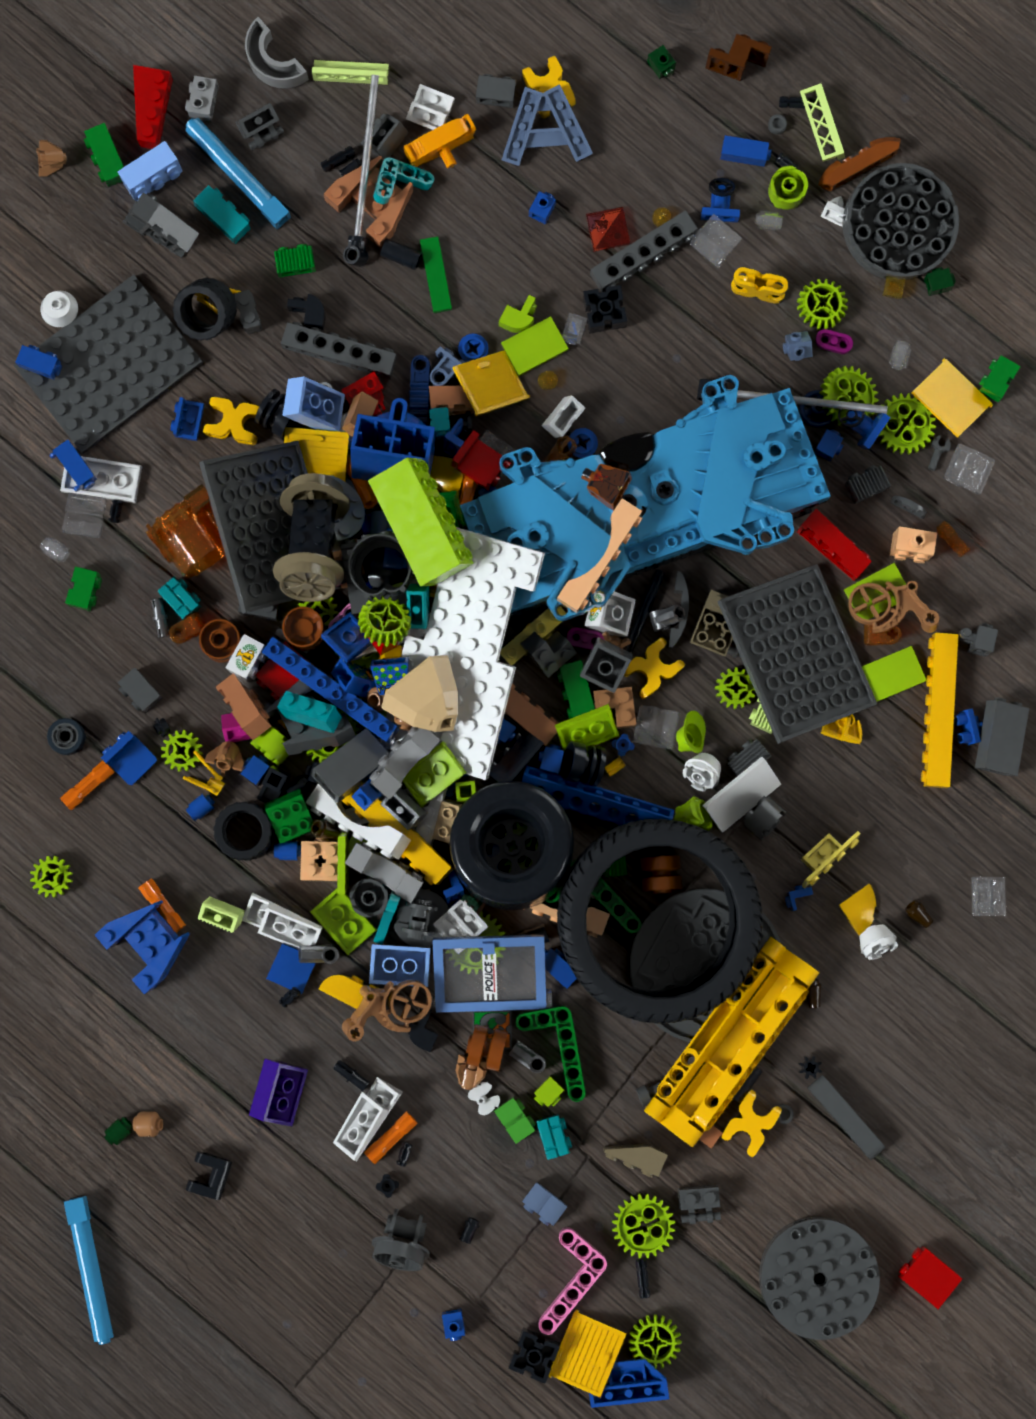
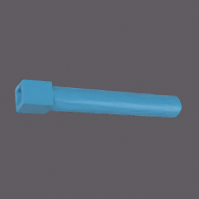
M191 118L186 123L185 131L259 208L263 216L277 230L291 218L289 211L280 201L266 190L199 118Z
M86 1196L64 1201L68 1225L71 1227L94 1342H99V1345L111 1342L110 1338H113L114 1335L90 1224L91 1216Z

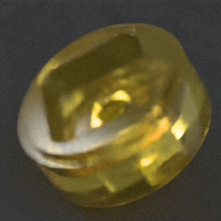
M666 208L656 209L652 216V221L657 227L671 220V213Z
M544 371L538 376V384L542 389L550 390L556 387L558 379L553 371Z

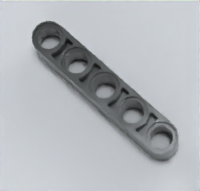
M823 1075L807 1087L870 1160L874 1159L886 1148Z

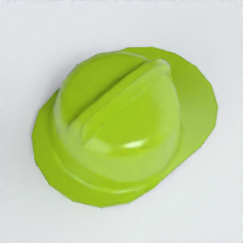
M688 712L684 725L676 733L678 750L680 752L693 751L701 753L703 750L706 726L699 712Z

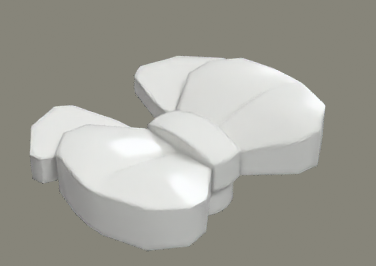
M481 1082V1085L473 1088L468 1093V1098L476 1101L479 1105L478 1112L481 1115L491 1113L495 1106L498 1107L500 1103L498 1095L488 1099L485 1096L492 1088V1085L488 1082Z

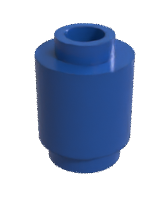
M202 793L188 804L189 807L186 808V811L194 821L202 819L215 808L213 806L215 801L209 794L205 796Z
M286 841L281 844L280 842L274 843V858L298 861V857H301V845H299L298 841Z

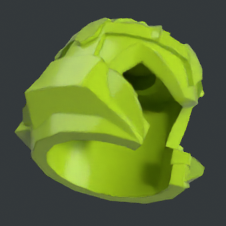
M693 796L685 804L676 807L673 820L689 823L707 831H710L712 828V819L702 806L705 803L703 799Z

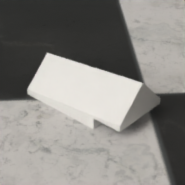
M255 893L251 894L242 919L244 922L259 927V934L298 950L300 945H316L323 926Z
M377 1077L367 1094L364 1092L360 1094L333 1143L357 1162L403 1091Z

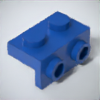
M180 397L179 402H176L174 408L176 418L171 423V431H173L174 437L198 441L205 407L204 403L189 401Z

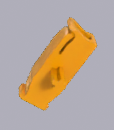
M469 114L464 115L462 118L451 120L420 136L411 143L404 145L405 156L410 165L415 167L441 156L447 169L453 168L457 162L451 150L474 139L475 125ZM466 121L469 122V124H470V126H471L470 128H469L468 125L466 124Z

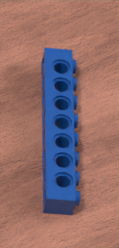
M274 637L270 639L262 650L264 655L388 744H390L400 730L397 725L355 695L345 692L337 682Z
M526 766L522 782L537 787L538 785L542 786V789L551 794L561 804L563 809H570L582 815H590L602 821H610L618 826L644 819H673V809L597 786L584 785L580 781L577 783L564 781L560 775L534 767Z

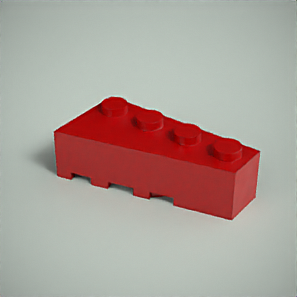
M133 65L137 141L140 147L153 149L161 142L173 78L170 71Z
M817 508L797 531L799 535L853 581L872 562L869 559L870 556L865 551H860L855 546V543L835 527Z

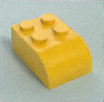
M333 975L321 983L319 990L357 1009L363 999V996L360 994V988L364 986V980L355 975H352V977ZM372 984L369 985L370 988H378Z

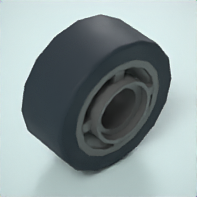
M58 719L48 729V744L52 750L59 754H75L85 744V730L81 724L73 719ZM65 732H69L71 737L68 741L64 742L62 735Z

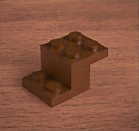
M736 34L729 54L719 48L710 49L705 69L740 81L748 61L766 67L772 46H769L764 41L752 40L745 34Z

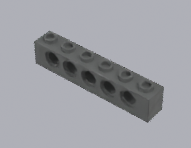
M685 210L590 269V276L603 293L606 287L617 286L616 284L621 281H628L633 277L632 274L637 271H644L651 262L654 261L656 263L664 258V254L669 251L673 253L678 250L680 244L685 241L689 243L694 240L698 228ZM679 231L681 236L675 237L671 232ZM662 240L666 245L659 247L656 242ZM642 250H646L650 253V255L644 257L640 254V252ZM626 260L633 261L634 265L626 266L624 262ZM610 270H616L618 272V275L610 276L608 272Z
M287 322L281 341L283 349L363 372H375L377 376L391 379L397 360L394 350L385 347L379 349L372 343L365 342V344H362L351 337L344 339L339 334L333 332L327 334L321 332L322 330L316 327L309 329L303 327L304 325L298 322ZM302 335L308 336V340L306 342H300L298 340ZM321 340L327 342L322 348L317 346V343ZM337 346L345 347L341 353L335 352V348ZM361 351L363 354L361 357L355 358L353 353ZM374 356L381 358L378 363L371 362V358Z

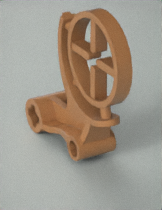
M887 581L885 588L878 584L865 583L856 587L850 594L848 603L850 614L856 621L862 624L873 625V633H881L894 628L909 611H913L916 614L925 632L932 633L938 628L939 614L934 610H930L918 598V584L915 581H909L907 585L894 587L891 582ZM867 588L876 589L883 593V595L872 600L873 605L885 599L888 601V608L881 617L873 605L870 606V610L875 617L872 620L863 619L856 614L867 609L869 597L864 590ZM889 590L894 595L896 601V609L891 608V598L888 593ZM860 591L866 603L853 609L852 599ZM889 612L894 613L887 622L880 626L877 625L888 616Z
M405 980L393 987L394 983L391 981L384 988H370L368 985H364L360 988V994L363 996L362 1002L351 1017L343 1022L342 1031L349 1040L359 1041L364 1035L363 1028L367 1018L374 1016L382 1026L389 1030L410 1032L409 1023L421 1020L430 1010L432 1003L430 991L423 983L417 980ZM414 985L409 997L412 999L414 1006L421 1007L423 1010L416 1016L407 1018L411 1005L406 997L397 995V993L406 986ZM419 987H422L426 992V1004L414 1000ZM390 993L388 1000L389 1009L386 1010V1000ZM394 999L406 1003L401 1016L397 1015L394 1011ZM392 1013L396 1019L404 1022V1025L394 1023L389 1019L388 1015Z

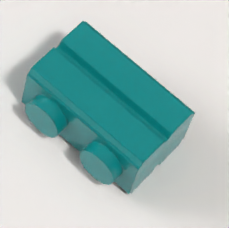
M446 407L432 408L429 410L430 426L435 427L436 442H443L444 436L448 431L450 432L449 410Z
M174 576L157 592L185 622L202 607L199 604L201 599L194 592L190 594L186 590L188 585L182 578L177 580Z
M410 584L406 590V597L408 599L407 610H409L407 615L411 616V628L427 629L430 618L429 586L420 587L419 584Z
M559 1114L536 1121L547 1160L570 1153L569 1149L572 1148L569 1136L565 1137L563 1131L567 1129L564 1117L560 1118Z

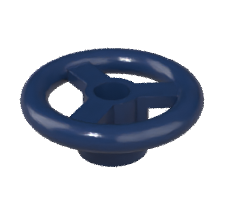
M820 390L811 391L804 395L807 398L817 396V399H822L824 396L819 394ZM799 404L800 416L806 424L812 427H824L832 422L833 416H826V409L821 407V410L818 411L815 409V406H811V408L805 410V405ZM811 414L821 415L825 420L815 422L807 416Z

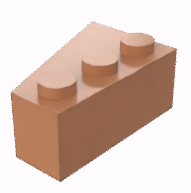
M461 385L429 386L431 409L446 407L449 410V416L462 415L466 411H470L471 414L475 413Z
M234 673L216 686L217 691L224 696L223 700L225 703L231 706L233 716L252 740L271 727L268 721L270 716L263 709L264 705L258 699L257 693L253 689L249 690Z

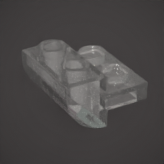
M713 214L695 234L690 245L719 269L743 238Z
M971 877L972 916H1006L1005 877Z

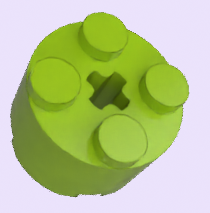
M794 166L781 167L772 176L769 184L768 195L771 202L778 209L789 210L796 208L804 200L808 189V179L803 172Z
M272 725L250 742L251 745L261 751L277 766L282 764L289 756L282 744L289 739Z

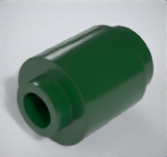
M126 1117L118 1118L104 1131L106 1134L104 1138L111 1145H119L132 1133L133 1126Z

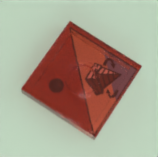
M623 207L586 214L593 252L630 245Z

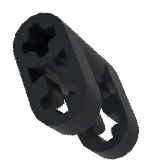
M197 1151L194 1161L212 1167L207 1184L188 1180L185 1190L211 1199L221 1200L232 1161Z

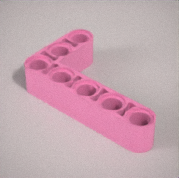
M565 1227L559 1232V1241L584 1265L540 1317L538 1322L539 1330L545 1335L552 1334L607 1267L604 1255L570 1227ZM564 1233H572L573 1239L570 1242L563 1241L562 1236ZM579 1246H587L588 1252L585 1255H580L577 1252ZM596 1258L603 1260V1265L599 1268L592 1265L593 1260ZM587 1273L591 1276L588 1283L580 1281L582 1274ZM570 1289H576L578 1295L575 1298H569L567 1292ZM558 1304H562L566 1308L561 1314L556 1313L554 1310ZM544 1320L552 1321L553 1325L550 1329L542 1327Z

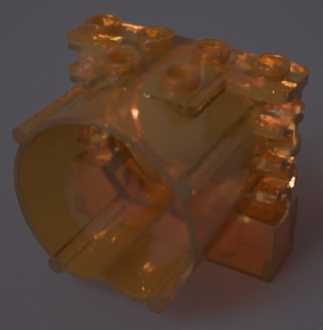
M203 484L184 496L183 501L176 503L174 507L166 510L160 518H155L156 522L152 527L149 523L145 525L148 529L145 533L159 548L163 557L168 563L173 562L186 579L198 576L225 556L208 492Z

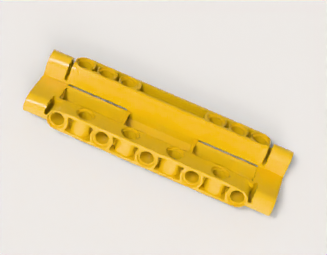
M770 936L757 954V958L754 960V964L741 986L712 1011L658 1085L656 1095L644 1109V1112L693 1148L703 1133L712 1128L808 995L809 987L817 978L819 972ZM764 962V966L761 969H757V964ZM752 977V983L745 985L746 979ZM737 993H741V998L734 1001V996ZM787 1003V1009L780 1011L781 1005ZM765 1035L764 1041L757 1043L758 1037ZM694 1056V1062L692 1064H688V1059ZM737 1067H741V1073L735 1075L734 1070ZM683 1072L682 1079L676 1080L677 1074ZM671 1088V1094L665 1096V1090ZM718 1098V1104L712 1107V1100Z

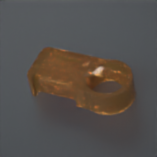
M568 436L560 437L543 462L569 459L576 450V442ZM571 441V450L563 453V449Z
M943 521L936 527L939 537L945 540L959 557H962L970 550L949 523Z

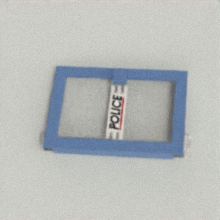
M544 934L433 938L435 996H431V1006L436 1008V1013L552 1008V989H546Z

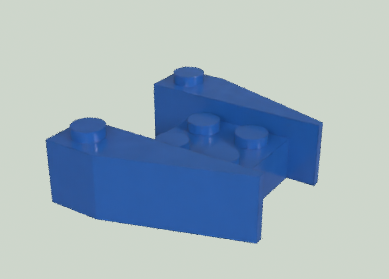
M162 900L108 922L95 934L106 950L116 946L125 938L143 959L147 966L132 979L143 994L152 991L167 977L190 935L187 932L179 937L156 909L163 903Z

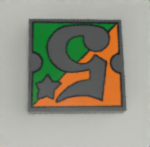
M511 1010L473 1011V1031L475 1024L488 1026V1038L492 1037L495 1029L508 1031L504 1049H512Z

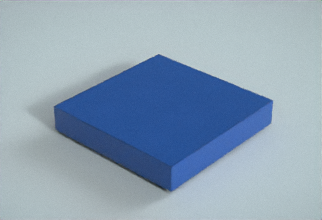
M351 612L321 634V638L347 664L372 645L368 638L365 639L364 633H360L358 619Z
M282 943L266 979L290 990L292 987H297L302 995L316 963H300L298 957L299 950Z

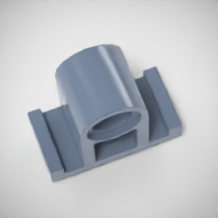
M440 346L435 353L438 359L441 356L443 358L430 374L432 386H448L456 377L453 367L465 363L462 359L458 361L453 357L454 353L448 348L443 349ZM438 375H442L445 378L444 381L440 383L436 382L434 379Z

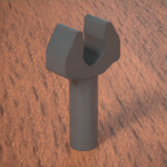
M940 435L933 439L931 446L935 451L928 466L929 470L935 471L941 454L950 450V439H947L944 446L938 444Z

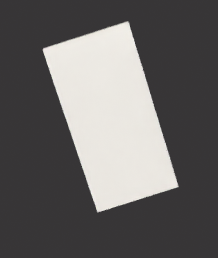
M81 456L98 480L95 481L94 486L78 492H75L73 489L77 486L76 482L64 467L61 492L120 500L129 503H136L142 465Z
M760 757L702 806L723 833L755 807L763 796L767 797L781 783L766 760Z

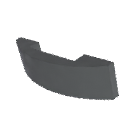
M677 571L674 593L682 594L680 606L684 608L686 615L684 620L678 622V628L670 629L668 649L671 650L678 642L685 628L689 611L688 588L685 578L680 571Z

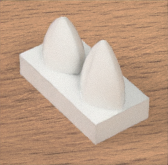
M839 196L828 201L821 214L822 218L843 227V215L845 216L842 197Z

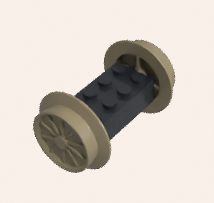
M309 473L295 477L280 496V505L287 514L292 516L289 554L275 562L273 575L279 582L281 591L288 597L299 601L316 602L332 596L335 588L344 579L343 568L332 559L335 521L347 514L350 508V501L343 492L342 485L337 480L327 475Z

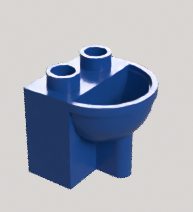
M402 398L393 400L391 410L377 417L358 414L350 449L352 478L368 481L405 458H422L429 467L428 472L431 475L435 452V427L426 426L416 416L407 413V402Z

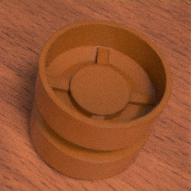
M297 607L287 613L282 624L285 638L297 650L311 651L323 642L321 634L326 631L325 624L320 615L312 608Z
M215 619L205 624L199 635V644L203 652L213 661L228 663L242 635L231 622L224 619Z
M680 856L640 858V871L651 872V876L641 879L642 891H652L653 894L672 893V890L682 889V876L671 875V871L681 869Z
M475 1024L473 1034H470L468 1040L466 1064L479 1067L483 1057H486V1069L499 1072L508 1031L495 1029L492 1037L488 1038V1026Z

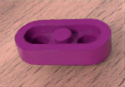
M820 330L815 337V343L820 349L834 353L847 354L853 347V340L849 335L832 330ZM826 338L828 342L823 343L821 339ZM843 342L846 347L842 348L839 344Z
M578 627L570 629L567 633V640L573 647L592 650L594 645L591 643V640L593 638L597 639L600 637L604 639L598 631ZM573 635H579L580 639L574 641L572 637Z

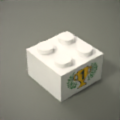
M614 591L605 606L601 608L594 607L588 611L585 626L600 632L606 631L610 635L627 637L636 600ZM601 593L594 595V599L597 602H602L605 599Z
M244 634L225 668L230 673H234L250 683L252 679H256L255 675L259 671L260 664H264L268 658L262 653L265 645Z

